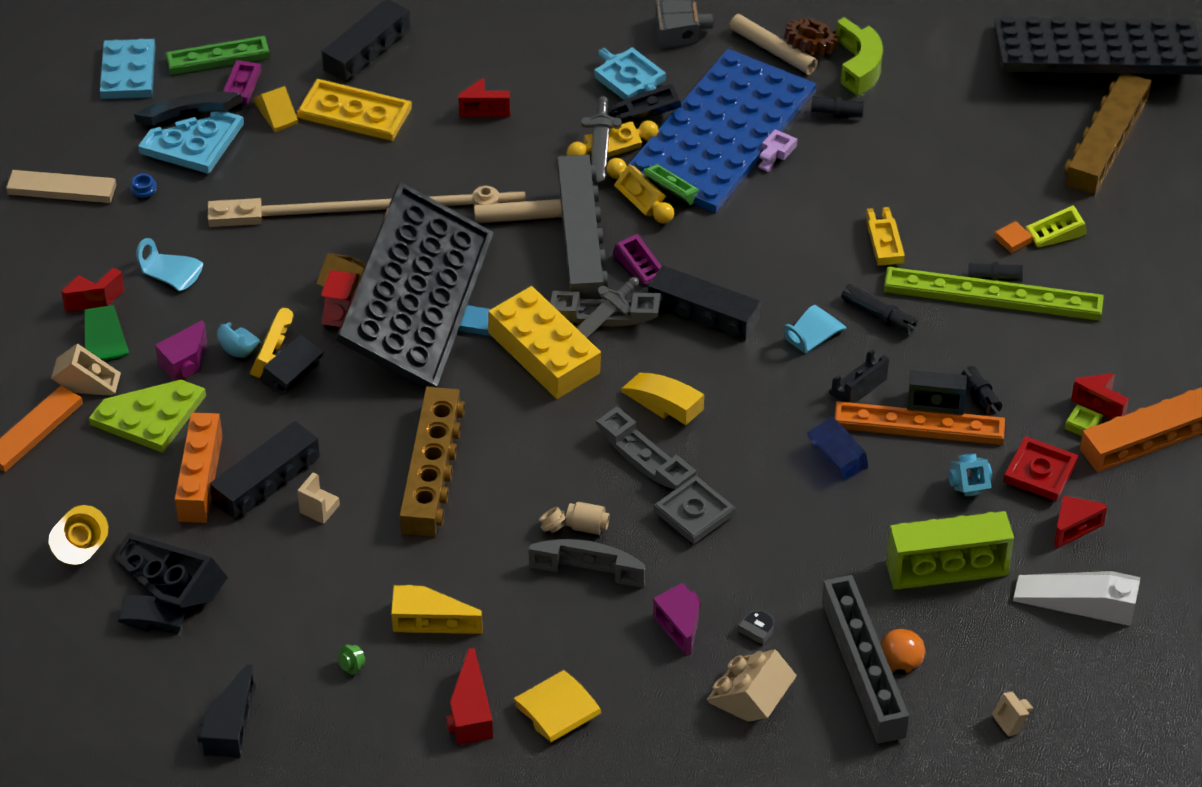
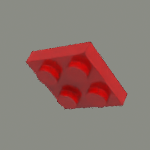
M1025 436L1004 474L1003 482L1057 502L1078 462L1079 455Z

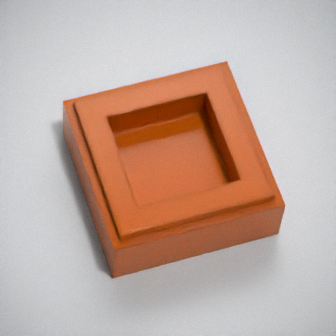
M1014 221L995 231L994 238L1012 254L1031 244L1033 236L1018 222Z

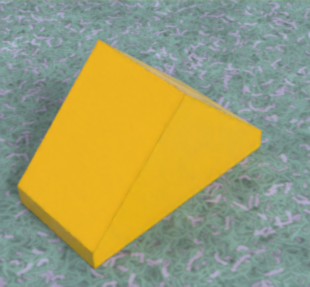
M285 86L253 98L254 104L274 132L298 124V119Z

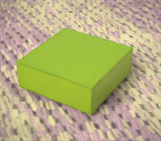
M1077 404L1065 422L1064 429L1082 436L1083 430L1090 426L1100 425L1103 415Z

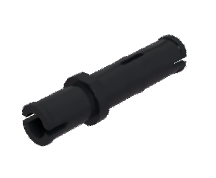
M851 283L845 287L850 293L843 290L841 294L843 300H847L881 318L885 324H892L907 334L914 332L910 325L917 327V318L900 311L894 304L889 305L864 292Z

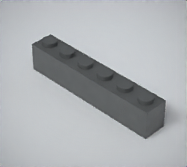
M590 155L558 156V181L569 291H579L580 299L603 298L599 296L598 288L600 286L608 287L607 271H602L601 267L606 264L605 249L599 248V244H603L602 228H597V223H601L600 207H595V202L599 201L598 186H593L592 181H596V166L590 165Z
M853 575L824 580L822 605L876 743L906 738L909 714Z

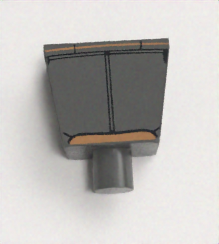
M656 0V25L659 49L697 43L699 41V29H713V15L698 14L695 1Z

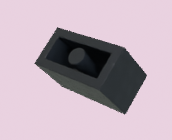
M911 370L907 410L963 415L967 376Z

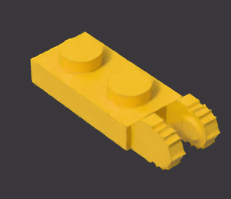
M883 207L882 219L876 220L873 208L867 209L866 220L877 265L904 263L905 254L890 207Z
M282 307V309L278 310L250 371L251 375L259 379L263 373V367L276 356L272 354L273 350L278 351L280 349L287 328L292 322L294 315L289 308Z

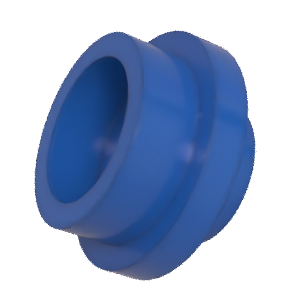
M138 174L132 179L130 184L131 193L136 197H149L157 190L156 181L149 174Z

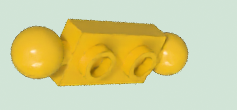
M644 121L636 129L633 122L622 124L620 129H609L607 158L641 148V139L649 141L658 134L657 124L653 121ZM593 133L585 135V145L581 142L571 143L567 148V156L590 154L592 157Z
M613 158L607 163V174L611 178L618 179L614 186L640 211L649 217L653 215L655 220L662 224L668 223L673 219V207L668 203L662 202L666 195L635 166L630 164L627 166L620 158Z

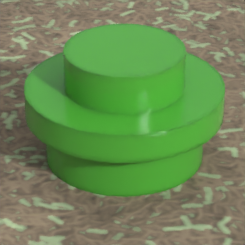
M345 645L339 650L338 662L344 671L354 675L364 667L365 656L357 645Z

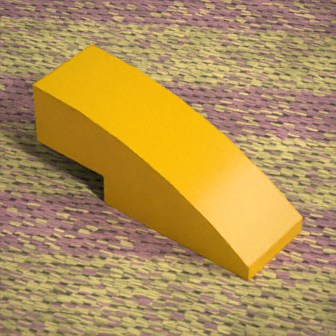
M638 373L621 388L622 393L663 419L670 415L685 425L704 410L703 393L678 380L663 375Z

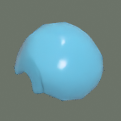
M230 322L221 324L217 330L219 344L233 357H249L262 343L259 338L242 327L233 331L230 328Z

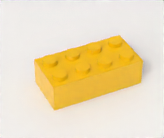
M533 286L528 287L488 311V333L556 399L600 374L601 351Z

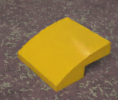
M565 670L514 698L516 708L532 719L535 730L550 742L601 714L600 707L590 694Z

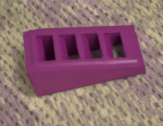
M635 234L615 244L612 253L615 258L634 277L638 278L644 287L649 285L662 266L640 236ZM639 257L642 259L638 262L635 261ZM645 264L648 265V267H646V268H643V269L640 268V266H642V265H645ZM652 270L655 272L654 274L648 277L645 275L646 273Z

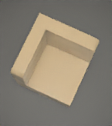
M312 473L297 490L300 513L324 524L340 505L339 497L320 489L318 474Z

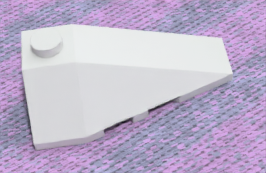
M1113 571L1019 575L1013 601L1131 626L1140 577Z

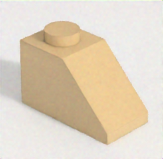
M76 344L57 358L51 379L73 393L112 396L116 393L121 373L79 344Z

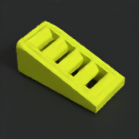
M1074 205L1025 226L1026 231L1033 236L1032 240L1037 248L1079 238L1087 234L1085 222ZM1052 228L1053 232L1049 233L1047 229ZM1042 231L1044 236L1040 238L1037 232Z

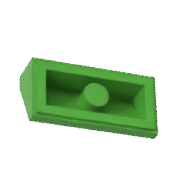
M658 164L643 170V174L652 183L688 205H693L699 191L698 188Z

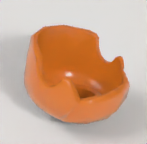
M906 629L891 630L880 642L892 673L898 669H903L906 673H909L912 669L920 666L926 654L924 642L913 631Z

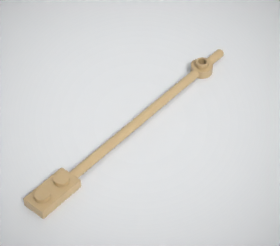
M481 186L473 194L430 197L444 206L526 201L525 191L499 193L491 186ZM261 198L208 201L209 227L262 224V216L387 210L391 199L262 206Z

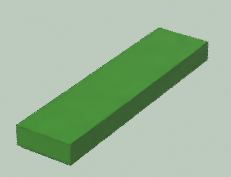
M265 36L170 51L166 52V59L170 75L235 65L236 60L253 62L270 59V53Z

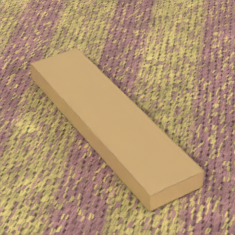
M13 170L6 189L8 195L111 203L116 188V179Z

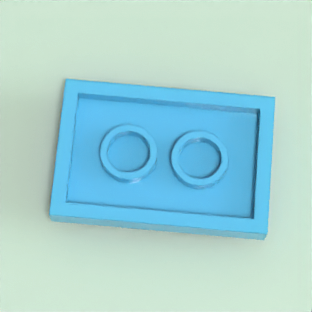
M154 39L104 41L100 84L101 99L152 97L155 61Z

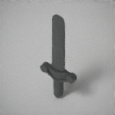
M601 96L598 99L597 115L589 118L584 117L581 120L583 128H593L591 165L596 166L595 182L603 181L606 176L609 129H620L622 126L621 119L607 115L608 99L605 96Z
M630 278L618 291L608 289L606 286H600L598 288L599 296L605 300L577 329L588 338L616 310L622 312L624 316H629L631 306L628 305L625 298L639 285L638 278Z

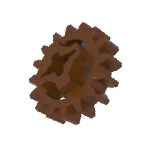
M799 18L798 21L792 19L790 23L787 22L783 38L787 39V44H793V49L798 48L802 53L809 52L811 55L820 54L823 56L824 52L831 54L832 51L836 50L839 35L836 34L835 29H829L830 25L821 23V21L816 22L811 18Z

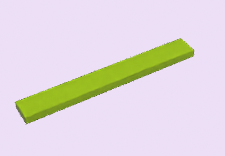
M887 267L884 292L1098 321H1101L1104 297L1101 294Z

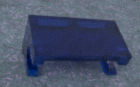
M832 416L807 432V436L812 441V444L815 447H819L838 467V470L843 473L842 476L845 479H849L860 471L869 468L866 451Z

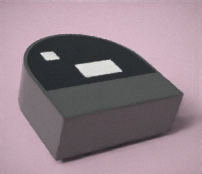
M753 611L747 614L740 622L738 632L764 645L773 633L774 620L767 612Z

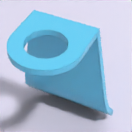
M144 238L137 248L136 258L142 274L173 286L177 291L185 290L191 286L202 271L203 262L196 258L159 254L155 242L150 238ZM148 244L150 247V254L148 258L144 260L142 257L143 248Z
M813 305L794 326L786 324L783 330L785 339L807 354L834 334L846 330L847 327L823 309Z

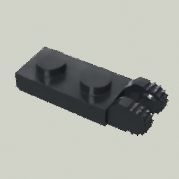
M669 84L624 99L625 101L610 106L607 114L610 117L621 119L622 124L628 122L636 123L681 108L682 106L674 85Z

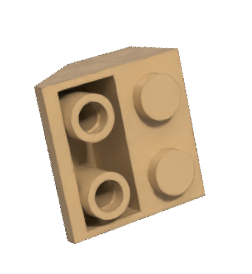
M776 649L765 652L758 651L746 656L739 655L729 662V669L723 677L714 683V690L707 698V701L747 722L765 719L769 717L797 675Z

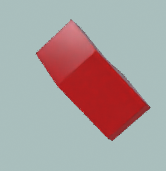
M112 268L96 284L78 275L61 291L64 310L74 312L109 306L125 291L122 272Z

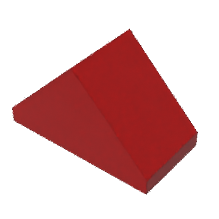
M1063 496L1054 546L1058 549L1104 526L1108 507L1100 502Z

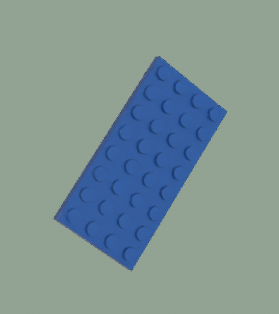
M727 49L682 101V107L676 109L659 128L658 134L646 143L629 164L635 166L642 174L644 169L656 164L660 165L698 188L699 191L693 204L717 213L761 159L760 154L763 151L762 143L774 130L780 132L785 130L816 92V83ZM654 184L659 190L670 194L669 192Z

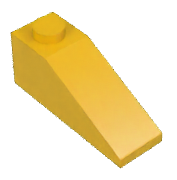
M394 585L391 613L393 632L482 634L481 610L425 586Z

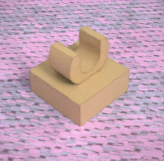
M1013 692L1003 693L992 716L1007 736L1018 735L1023 724L1028 720V712L1033 711L1034 708L1028 700L1022 699L1019 701Z

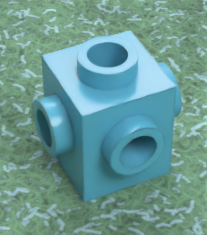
M976 453L960 455L959 461L951 462L952 469L948 471L949 482L956 491L963 492L964 496L982 494L981 490L992 488V470L988 459L976 457ZM966 469H969V470H970V476H969V478H967V471H966Z

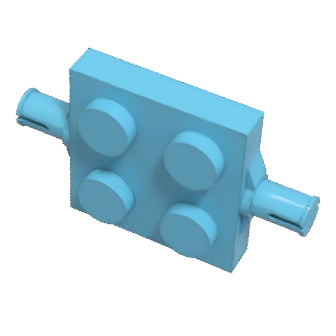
M633 47L616 55L611 54L606 48H602L598 52V57L602 58L605 63L594 69V77L623 100L657 89V85L666 81V72Z

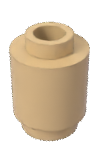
M584 502L570 503L566 513L565 525L572 527V530L600 535L602 530H607L610 513L605 512V506Z

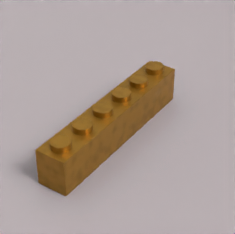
M1120 74L1117 81H1112L1109 88V96L1105 95L1103 97L1100 112L1095 111L1091 121V128L1086 127L1082 137V144L1077 143L1073 153V160L1068 159L1065 165L1064 174L1067 175L1066 186L1096 195L1148 100L1151 80L1132 74Z

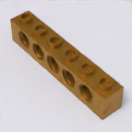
M426 387L400 512L401 534L436 537L438 526H443L444 509H441L442 504H447L449 489L446 487V482H451L453 465H450V461L455 460L457 454V444L454 443V440L459 439L461 433V422H458V419L463 418L465 412V401H460V389Z

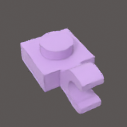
M774 130L762 143L763 151L760 154V158L763 161L759 165V169L769 172L776 158L784 161L797 147V138Z

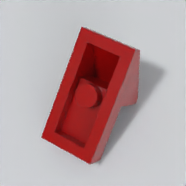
M485 78L480 79L458 94L459 117H510V91H485Z
M330 270L321 293V297H325L322 324L341 326L356 288L358 274Z
M1114 373L1080 377L1074 381L1071 400L1111 420L1115 417L1126 415L1129 398L1112 390Z

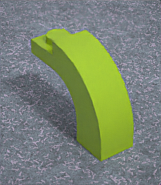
M844 17L837 21L836 34L839 35L838 42L856 56L842 64L841 84L857 96H860L872 88L880 77L883 45L879 35L873 28L867 26L861 30L857 25Z

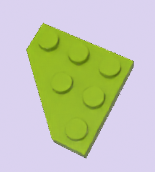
M177 380L103 399L89 417L90 425L163 453L191 417V413H194L204 400L206 391L203 387L184 380Z

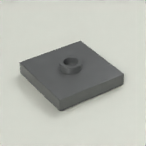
M695 475L654 504V512L692 544H695L734 516L736 507Z

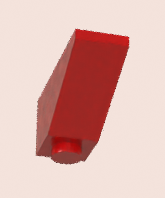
M475 648L468 649L450 701L451 715H446L449 734H455L457 745L493 738V720Z

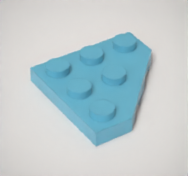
M215 111L210 113V117L196 120L193 117L175 123V127L162 130L161 127L150 129L138 146L139 154L209 174L244 125L243 116Z

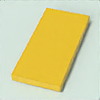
M317 79L299 107L297 115L300 119L393 141L412 109V102Z

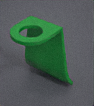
M114 305L85 310V349L103 361L129 354Z

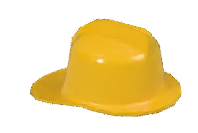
M81 505L72 508L53 527L49 534L51 552L58 560L65 564L77 565L84 563L96 552L108 536L109 526L106 517L93 506Z

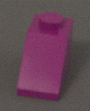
M201 320L155 345L158 364L173 381L183 380L200 370L207 346L205 323Z
M681 583L653 598V617L685 656H688L692 652L696 636L701 602L694 591L690 592L684 583Z

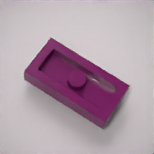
M236 60L223 92L241 93L243 102L240 104L248 105L262 72L261 64Z

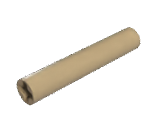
M736 14L730 22L731 30L807 75H810L815 70L818 61L805 52L802 53L798 48L793 49V45L787 44L785 40L740 14Z
M560 199L474 205L476 223L562 218Z

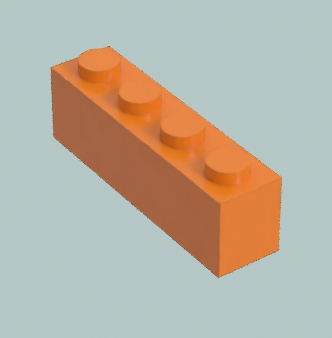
M191 413L175 495L178 522L207 523L212 498L209 483L215 480L223 437L220 414Z

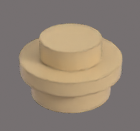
M554 507L544 513L539 518L543 532L550 530L551 533H554L565 525L566 512L561 511L559 507Z

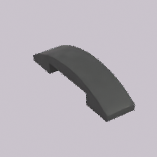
M552 291L550 304L569 322L581 324L604 300L580 299L579 291ZM633 293L632 300H626L628 305L631 306L630 315L624 316L622 312L616 310L600 326H628L658 317L661 294Z
M616 406L596 421V425L613 447L636 469L655 482L668 488L677 489L696 475L697 471L677 454L671 458L636 430V421Z
M574 539L548 540L530 544L529 568L558 573L560 564L615 573V583L640 588L645 586V564L617 548L592 541Z

